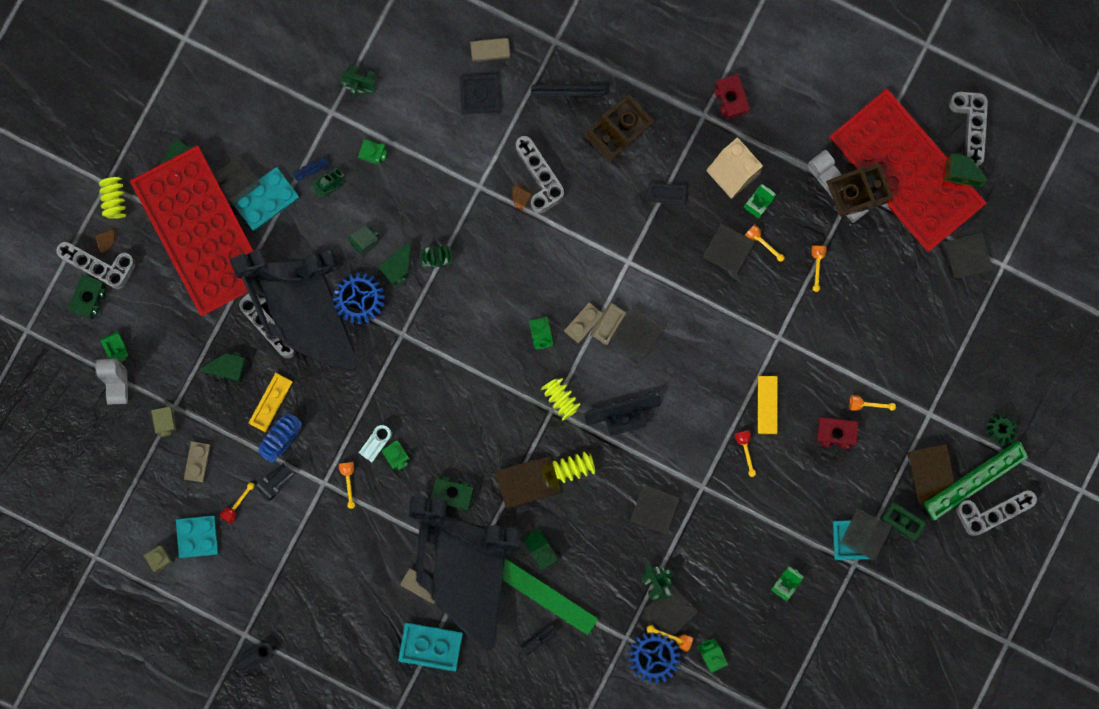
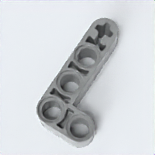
M957 92L950 99L949 107L953 112L967 113L965 156L972 158L974 151H977L975 159L978 161L975 164L979 168L984 161L988 101L986 96L980 93ZM954 99H961L963 105L957 106L954 103ZM979 100L982 103V107L974 106L973 101ZM972 119H979L981 126H975L972 123ZM977 137L980 140V144L974 145L971 142V138Z
M522 136L516 141V151L542 189L531 199L532 210L535 213L541 214L563 200L564 189L533 141L527 136ZM521 143L528 144V151L530 152L528 155L525 148H521ZM532 158L540 160L537 166H532L529 162ZM548 174L550 180L543 182L540 180V176ZM557 189L561 194L559 197H552L550 192ZM538 199H541L545 202L544 206L541 208H538L534 205L535 201Z
M823 150L809 161L808 168L832 197L826 181L842 174L834 166L835 161L827 150ZM869 210L846 216L854 223Z
M68 242L60 243L56 249L57 255L63 261L114 289L124 287L136 266L135 260L127 253L119 254L112 266ZM69 250L74 254V257L64 254L63 251ZM87 257V263L79 265L80 258ZM124 259H130V264L127 267L121 266V262ZM98 266H103V273L97 275L95 273L96 268ZM120 275V281L117 284H113V276Z
M248 293L240 301L241 311L282 357H293L296 353L295 350L290 348V352L284 351L280 344L281 339H271L266 334L263 325L257 324L259 316L255 307L250 311L244 309L247 302H252ZM257 294L263 309L267 305L265 298H260L259 294ZM263 309L267 322L275 324L273 319Z
M117 359L96 360L97 377L106 384L107 404H127L128 384L126 367Z
M1024 491L982 514L979 513L972 501L966 500L958 504L956 512L967 533L971 536H977L1030 509L1036 504L1037 498L1033 492ZM1025 497H1030L1028 503L1019 506L1018 502L1024 500ZM964 504L971 508L969 515L962 512ZM1006 504H1011L1014 507L1013 514H1008L1005 511ZM989 513H994L997 516L995 523H991L988 520ZM972 522L979 523L980 530L978 532H974L971 529Z

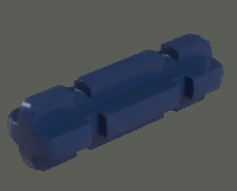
M322 157L318 159V162L314 161L302 167L301 170H295L293 175L296 181L319 172L321 168L329 167L327 158Z

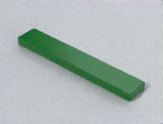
M1016 441L926 501L924 505L931 519L936 520L1027 459L1028 456L1021 442Z
M504 559L503 581L586 635L590 633L598 618L515 564Z

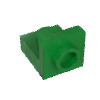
M364 139L358 158L380 165L381 161H385L388 150H386V146L383 143L380 145Z
M397 440L381 450L394 470L398 468L400 471L409 465L407 462L410 459Z

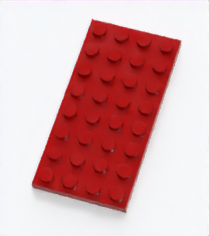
M888 89L883 91L829 136V139L856 170L860 168L865 169L880 163L894 197L893 202L886 205L927 252L931 251L986 205V202L972 186L944 181L947 157Z
M199 146L130 180L201 317L248 293L243 279L236 278L229 259L239 254H248L253 249Z

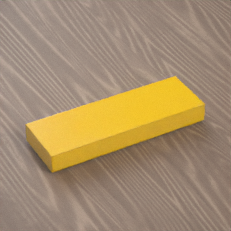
M275 373L249 424L266 433L293 381Z
M758 376V434H777V376Z

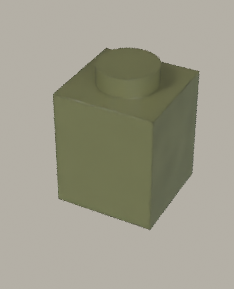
M165 407L151 410L156 434H161V437L173 435L172 432L177 431L173 408Z
M161 545L144 555L152 571L155 573L173 564L165 548Z

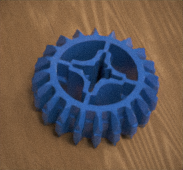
M356 273V278L354 279L353 275L349 274V281L346 278H342L345 284H337L341 290H334V294L339 295V297L333 298L334 302H339L334 307L335 309L342 308L338 312L340 316L346 313L343 318L345 321L351 317L350 322L354 324L357 318L358 324H362V318H365L366 323H369L368 316L371 315L372 319H376L373 313L380 314L381 310L377 307H384V303L379 302V300L385 299L384 295H379L384 290L383 288L376 289L380 285L379 281L372 284L375 279L373 276L367 280L368 275L364 273L363 278H360V273ZM357 284L367 285L372 291H360ZM352 286L353 294L344 301L345 292ZM356 290L358 294H360V296H364L363 298H361L362 307L360 303H358V301H354L355 299H357ZM375 296L373 305L369 310H366L365 304L367 300ZM346 306H358L361 313L351 312Z
M290 413L283 415L261 442L258 452L270 462L276 461L296 438L302 423Z
M654 632L650 633V638L647 637L646 633H643L642 635L645 640L642 641L637 637L636 640L640 644L637 646L632 643L631 645L636 650L629 651V654L634 655V658H629L628 661H635V665L630 666V668L634 669L637 667L638 671L634 675L637 676L641 672L643 675L640 680L642 681L647 676L649 677L648 683H651L652 678H655V683L659 684V677H662L663 682H666V674L670 678L673 677V674L670 672L671 669L675 672L678 671L673 665L674 663L680 664V661L675 660V657H680L681 653H674V650H677L679 646L677 645L672 648L671 644L675 640L672 639L667 642L668 635H665L662 639L660 638V632L657 634V637H654ZM651 641L660 642L653 651L642 647ZM664 646L670 651V663L661 656ZM660 648L658 652V658H660V660L664 663L660 661H655V663H652L649 667L651 663V657L645 652L649 654H654V652H657ZM639 652L648 659L645 669L639 664ZM655 664H660L667 668L662 673H649Z

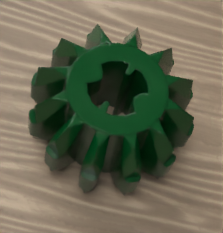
M449 246L424 248L421 250L420 255L424 268L448 266L452 263L453 258Z
M998 413L997 418L995 416L990 417L992 422H986V426L991 429H986L985 433H991L988 440L995 438L994 445H997L1000 441L1001 445L1005 446L1006 441L1008 443L1013 442L1011 437H1017V433L1012 430H1017L1018 426H1012V423L1015 422L1014 418L1008 421L1009 414H1006L1003 418L1002 414ZM998 425H1000V427H1002V426L1005 427V429H1004V433H1005V434H1003V432H1001V433L998 432V429H999V426H998Z

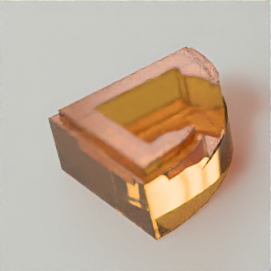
M514 186L512 192L513 202L522 212L531 194Z
M114 230L95 235L101 255L112 247L115 240Z

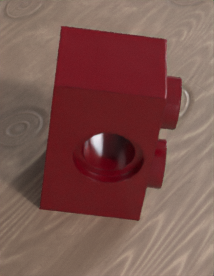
M736 74L717 80L714 92L716 98L720 97L722 104L719 107L722 116L726 115L727 120L749 114L750 108L739 75ZM733 94L736 100L730 102L726 99V95Z
M820 417L818 419L816 442H820V446L832 447V444L840 445L839 448L851 449V446L854 447L856 445L859 422ZM839 429L842 432V437L840 439L834 438L832 430Z

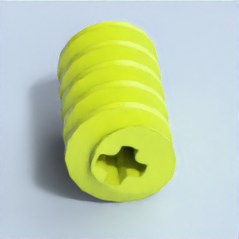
M119 177L106 178L99 182V186L103 187L99 190L100 194H103L100 200L104 202L101 204V208L105 209L102 215L109 219L127 216L121 213L126 207L120 206V203L125 202V199L119 198V196L124 194L123 191H118L119 188L124 187L123 184L118 183L119 180H122Z
M563 378L550 381L541 390L547 389L544 393L545 396L552 395L549 402H556L553 408H560L557 414H565L562 418V421L578 411L580 403L573 404L576 397L569 398L572 391L565 392L567 384L560 385Z
M585 452L582 453V458L576 454L575 461L570 456L567 463L563 458L560 459V465L553 461L558 482L561 479L563 483H566V477L573 481L574 475L580 479L581 472L587 477L588 470L593 475L596 472L591 454L588 456Z

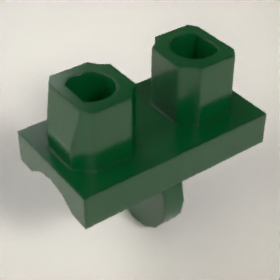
M349 65L346 71L343 70L341 85L346 86L345 89L351 91V97L355 98L357 93L364 95V92L373 95L375 91L374 72L366 71L364 76L358 75L359 69L352 65Z
M336 167L313 180L310 185L315 188L318 196L326 198L344 185V182L341 180L344 174Z
M651 564L645 566L647 572L641 576V579L645 585L650 586L653 584L654 586L648 593L650 598L655 601L663 597L671 598L673 594L669 586L672 584L670 580L674 576L673 572L665 570L664 567H652Z

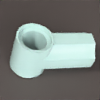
M384 425L377 426L359 453L373 462L385 444L391 439V430ZM380 429H386L388 433L387 437L383 440L378 438V431Z

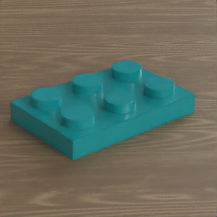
M276 167L233 198L231 202L254 232L300 198Z
M405 623L398 661L456 672L463 633Z

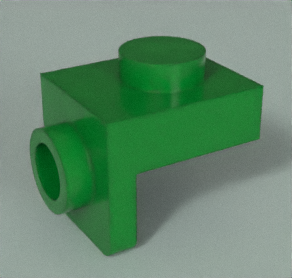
M760 184L744 208L757 218H760L776 194L768 187Z
M543 317L529 320L534 348L544 349L553 346L548 318Z
M118 331L100 339L109 359H117L120 363L126 360L128 350Z
M788 566L771 590L785 601H788L804 577L796 569Z
M715 638L706 640L698 646V650L710 673L728 665Z

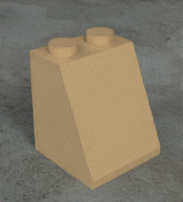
M737 137L722 150L706 171L732 199L760 175L763 165Z

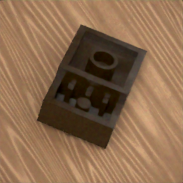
M628 94L591 126L584 136L610 163L637 140L655 121Z
M880 163L865 169L860 168L826 181L840 217L893 202L894 197Z
M947 444L909 451L907 453L918 510L926 509L924 505L926 501L954 483Z
M551 456L495 471L506 509L562 493Z

